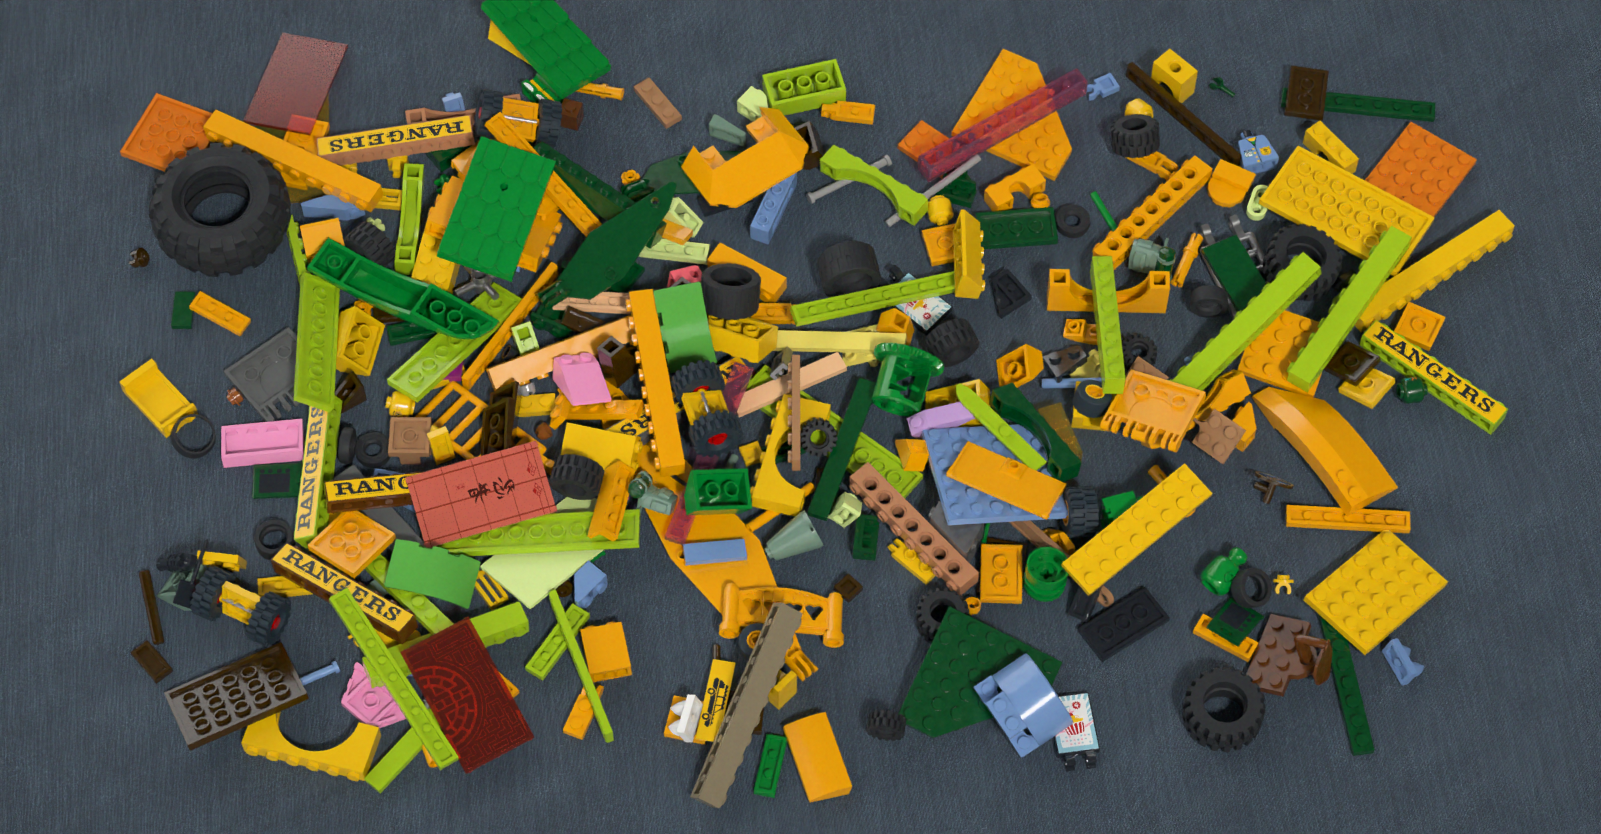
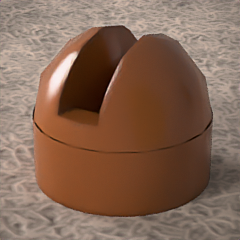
M546 422L540 424L535 430V433L538 434L537 438L540 440H546L553 436L552 430Z

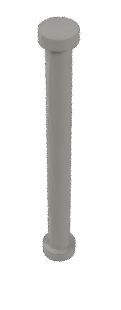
M885 155L883 159L870 166L880 169L884 166L892 165L890 157ZM838 180L813 193H807L806 197L809 203L813 204L815 200L853 181Z

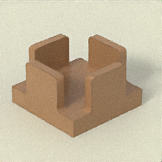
M391 417L388 446L389 457H399L401 464L420 465L421 457H430L432 451L427 433L430 432L432 426L431 417Z

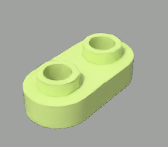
M1258 185L1253 189L1246 210V214L1250 219L1258 221L1265 217L1267 208L1258 203L1261 198L1259 196L1264 194L1268 186Z

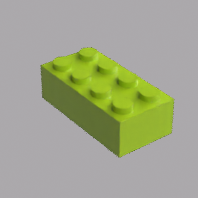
M836 59L762 75L763 91L767 97L768 107L779 109L784 116L822 108V104L832 105V103H837V100L846 101V87Z

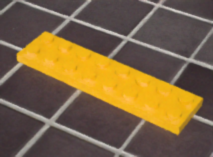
M1184 463L1066 559L1061 566L1083 591L1090 596L1211 497L1212 492Z

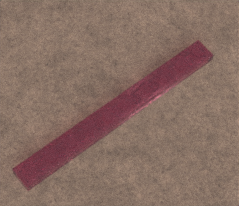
M737 362L734 363L725 385L726 388L723 390V397L728 411L733 412L734 415L738 412L754 368ZM701 454L697 455L692 470L715 469L720 456L714 455L709 458L708 455L706 457H702ZM687 482L665 534V540L682 546L687 540L696 515H686L684 494Z

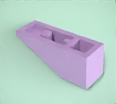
M961 402L923 410L907 418L911 435L916 439L923 440L921 435L923 430L956 428L975 419V417Z

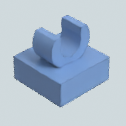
M451 92L445 94L446 97L442 98L445 112L465 111L460 92L456 94Z

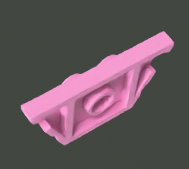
M356 662L353 675L347 684V691L344 693L341 701L342 706L360 722L379 727V729L405 720V716L386 687L377 686L372 688L363 666Z

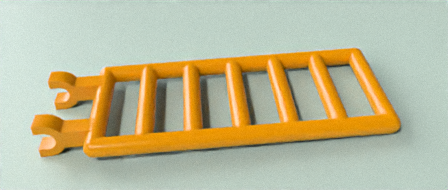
M450 381L415 417H426L446 396L455 390L462 396L433 425L441 428L469 400L476 407L449 433L453 450L467 461L479 458L481 454L475 457L469 451L482 439V427L463 446H460L454 440L489 405L458 382ZM517 426L516 435L521 440L515 447L536 442L544 470L551 475L554 461L543 455L547 450L546 447Z

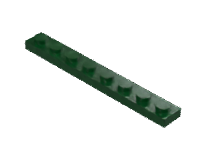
M1318 614L1324 640H1330L1333 650L1331 670L1352 755L1372 754L1375 749L1348 640Z

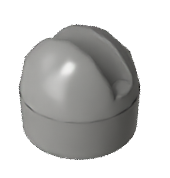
M534 382L520 386L522 396H529V393L534 395L536 392Z

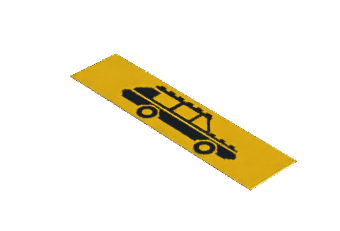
M713 659L695 739L714 742L724 719L735 662Z

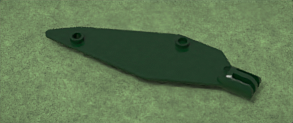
M743 151L718 152L725 161H728ZM689 152L651 165L643 179L622 186L620 188L622 194L637 202L671 181L677 184L675 194L700 193L681 168Z
M673 181L665 184L591 231L558 280L536 294L541 299L542 304L545 305V308L549 310L566 298L591 300L624 279L668 213L677 184ZM658 201V204H652V202Z

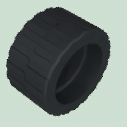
M846 241L835 244L823 251L817 259L823 291L828 297L878 287L881 282V274L875 251L868 243Z
M726 263L712 265L702 272L701 286L706 313L720 319L739 320L750 317L758 311L761 277L753 269L744 265Z

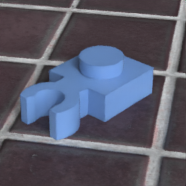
M1108 73L1094 79V85H1086L1083 92H1092L1088 97L1089 101L1096 99L1099 94L1104 98L1118 92L1120 86L1112 74Z

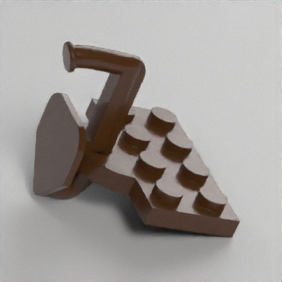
M1271 614L1246 675L1253 678L1252 683H1257L1261 692L1284 697L1290 679L1299 680L1311 675L1314 678L1315 684L1321 685L1330 676L1333 653L1330 640L1308 636L1311 629L1310 622ZM1314 647L1321 648L1319 656H1317Z

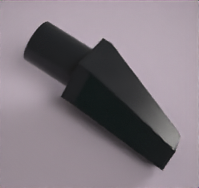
M1351 269L1338 276V281L1332 288L1338 292L1349 283L1350 278L1356 272Z

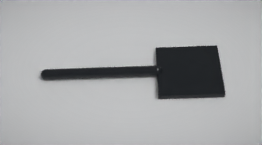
M207 539L204 540L191 582L180 579L173 600L174 604L190 609L192 605L190 603L193 599L192 594L196 591L195 587L197 585L194 583L208 545Z

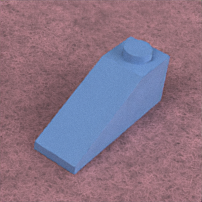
M325 195L301 203L304 217L339 218V220L347 221L365 215V210H360L349 202H342L334 195Z

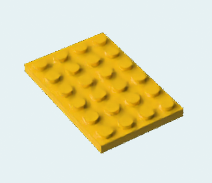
M1383 530L1310 591L1303 601L1359 651L1366 655L1441 591L1448 581L1390 530Z

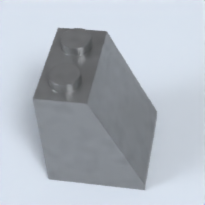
M939 501L936 508L932 507L929 513V523L970 563L983 539L984 523L947 525L942 504Z

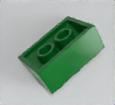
M748 468L691 470L684 494L686 515L741 514L751 510L752 501Z

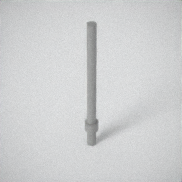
M976 154L925 191L923 195L927 199L932 197L981 161L980 156ZM896 211L885 223L890 228L900 219H903L898 216Z

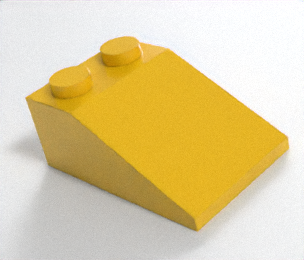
M980 379L961 383L970 388L990 406V389ZM956 385L927 391L925 410L960 402L956 395ZM975 418L958 427H977L984 425L978 419Z

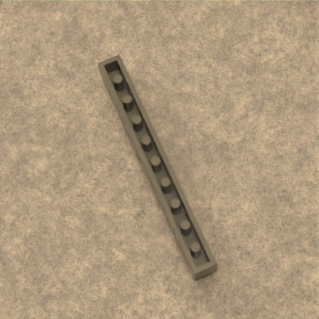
M784 603L772 604L692 791L691 798L712 808L720 809L725 803L728 788L735 780L737 767L741 765L744 759L743 753L745 748L752 740L751 734L754 727L760 721L762 708L768 703V694L776 684L777 673L784 665L785 654L793 644V636L801 625L803 613Z

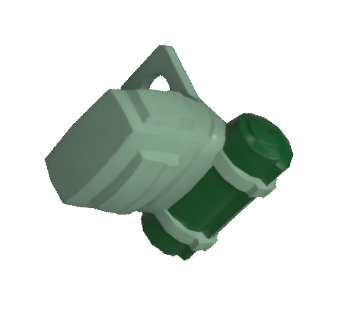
M1166 238L1163 247L1154 244L1150 240L1134 239L1128 268L1148 274L1149 271H1169L1171 281L1176 252L1173 248L1167 247L1169 238Z
M641 471L638 473L628 487L630 496L638 498L636 509H640V514L644 507L662 514L671 515L676 507L678 496L674 494V491L666 487L660 489L652 485L653 478L648 472Z

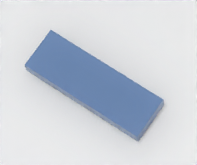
M744 539L683 544L685 566L747 560Z

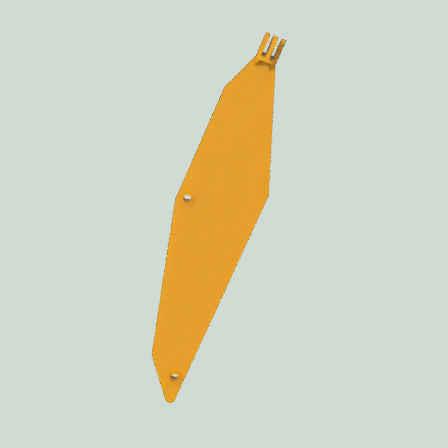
M605 380L611 400H630L620 388L617 389ZM602 420V427L605 430L621 420ZM653 438L643 445L641 453H638L637 461L639 462L637 473L634 474V478L641 471H646L653 478L652 485L660 489L666 487L674 491V494L678 496L676 507L671 515L662 514L647 508L644 509L670 559L723 616L724 588L729 583L737 584L740 590L777 587L760 540L753 532L750 533L747 530L746 525L736 514L686 515L684 499L686 487L671 476L660 477L659 470H655L654 458L657 456L656 452H652L651 440ZM685 460V474L676 476L687 483L690 471L694 469ZM735 539L745 540L747 560L685 566V559L680 558L684 556L683 544ZM745 600L743 602L751 615L761 605L759 601L751 602L750 600ZM771 602L764 603L768 612L772 607ZM794 633L793 644L785 654L784 663L803 682L805 677L811 676L818 668L801 650Z

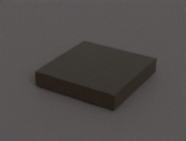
M1348 341L1331 358L1324 371L1357 386L1381 362L1380 356Z

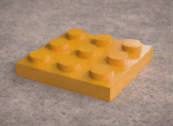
M348 511L342 512L308 544V549L355 579L396 539L395 533L361 512Z

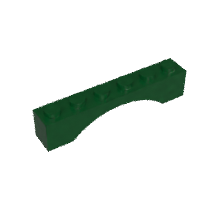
M1013 383L993 389L989 404L1000 417L1021 425L1037 438L1046 454L1048 473L1053 478L1062 482L1077 477L1082 463L1080 458L1059 437L1055 429L1045 421V418L1039 414L1033 404L1025 398L1021 390Z

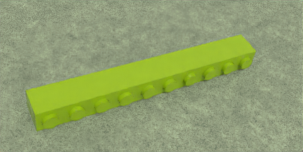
M1393 226L1388 231H1383L1379 238L1380 243L1371 248L1369 252L1370 257L1368 260L1364 259L1362 261L1358 274L1352 275L1348 283L1349 287L1347 289L1343 288L1339 294L1337 304L1333 303L1331 305L1327 318L1323 317L1318 324V331L1316 333L1312 332L1308 338L1306 348L1302 347L1298 352L1296 362L1292 361L1286 371L1288 372V382L1308 393L1410 247L1411 236Z
M1304 252L1299 256L1296 255L1285 270L1282 269L1275 277L1276 279L1272 283H1267L1263 287L1262 293L1258 297H1253L1243 311L1240 310L1233 318L1234 320L1229 325L1226 324L1221 328L1220 334L1215 339L1211 338L1206 343L1205 349L1197 352L1192 357L1191 362L1187 366L1181 367L1177 373L1178 375L1173 380L1170 379L1168 381L1203 391L1321 275V267Z

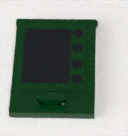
M303 463L254 464L252 499L298 497Z
M1230 597L1229 601L1206 628L1239 647L1258 623L1264 619V616L1251 608L1241 607L1233 597Z

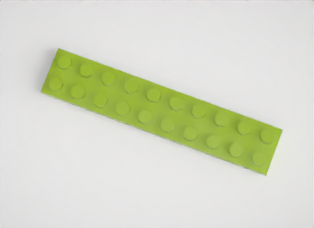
M764 365L740 391V394L774 380L770 376L771 368ZM800 391V398L817 401L804 391ZM778 401L762 407L760 410L771 418H776L778 414L776 412ZM831 411L829 422L836 430V435H838L843 418ZM814 431L811 434V441L814 444H821L826 439L824 431ZM861 432L847 471L853 474L869 462L906 498L923 479V474L919 471H904L900 458ZM828 451L826 455L828 458L830 455V451Z
M640 509L625 510L618 539L615 541H611L600 534L592 539L587 537L594 512L546 514L437 545L436 547L449 550L448 553L452 555L463 554L466 556L639 548L641 514Z

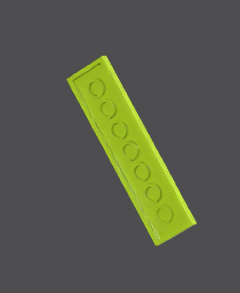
M304 272L301 275L293 400L331 412L334 409L340 289L315 275Z
M494 282L491 286L499 294L497 300H493L484 291L470 305L499 320L500 323L488 334L475 339H458L437 333L387 379L388 385L418 403L503 325L522 298Z

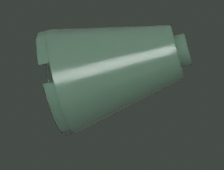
M804 510L766 542L768 547L764 549L770 559L774 557L777 561L819 549L824 545Z

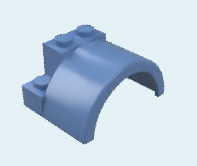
M1027 653L974 686L975 691L1008 737L1021 759L1073 724V720L1064 704ZM998 686H999L1000 689L1002 690V692L999 693V694H998V691H997V687H998ZM1026 728H1028V730L1032 734L1031 736L1027 735L1024 732Z

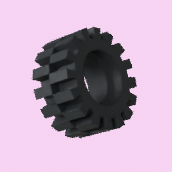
M1135 334L1133 338L1129 336L1127 341L1124 340L1122 350L1127 370L1136 360V357L1131 354L1134 349L1145 351L1146 356L1142 359L1152 366L1153 364L1155 365L1157 345H1154L1153 339L1149 342L1150 337L1146 336L1144 339L1143 335L1140 334V337L1137 338Z
M820 417L819 419L812 418V421L808 420L806 425H802V431L800 430L801 445L812 456L814 454L817 457H821V454L826 456L828 451L830 453L833 451V446L836 447V430L828 420L825 421ZM816 430H822L826 434V439L821 444H814L811 441V434Z
M874 710L868 716L866 731L869 736L872 735L873 738L878 737V740H901L905 735L906 717H903L904 715L902 714L898 715L896 711L892 713V710H888V712L885 710H880V712Z

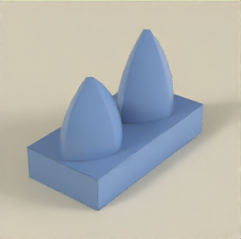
M1397 638L1392 639L1382 650V653L1403 686L1409 684L1414 677L1420 675L1424 665L1412 662L1409 658L1411 649L1402 645Z

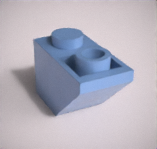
M589 560L574 574L575 605L581 609L587 608L592 603L593 598L597 594L603 593L608 585L607 575Z

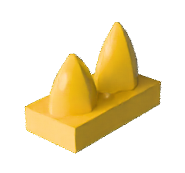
M432 425L430 432L427 433L434 461L436 465L455 458V454L446 426L438 428Z

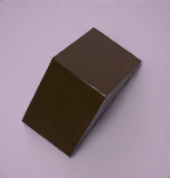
M354 371L349 373L335 391V395L342 400L341 414L367 400L364 386Z

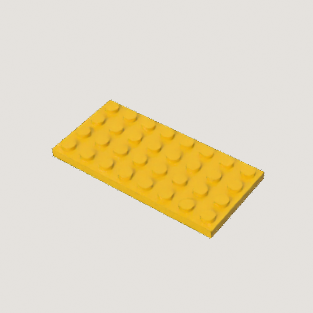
M1300 146L1296 147L1258 203L1297 225L1306 224V227L1314 226L1319 231H1325L1328 237L1331 236L1334 239L1335 245L1337 244L1338 247L1363 260H1368L1371 248L1380 243L1379 238L1383 231H1388L1391 226L1411 236L1412 239L1410 247L1390 274L1392 276H1396L1435 218Z

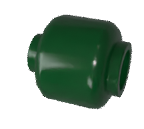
M1408 377L1401 379L1400 383L1397 384L1396 393L1398 399H1401L1405 404L1420 403L1423 401L1424 395H1427L1428 388L1421 378Z

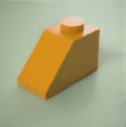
M895 440L904 471L923 472L929 457L925 440Z

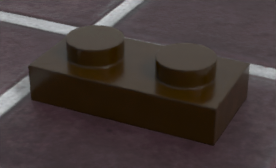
M568 305L560 324L580 334L603 325L604 321Z

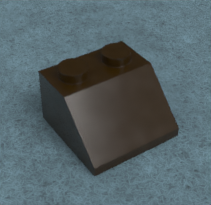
M808 121L795 127L796 131L809 146L808 152L805 154L803 170H811L820 166V159L825 154L819 132Z

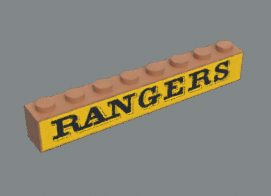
M470 115L317 138L318 156L339 166L475 145Z

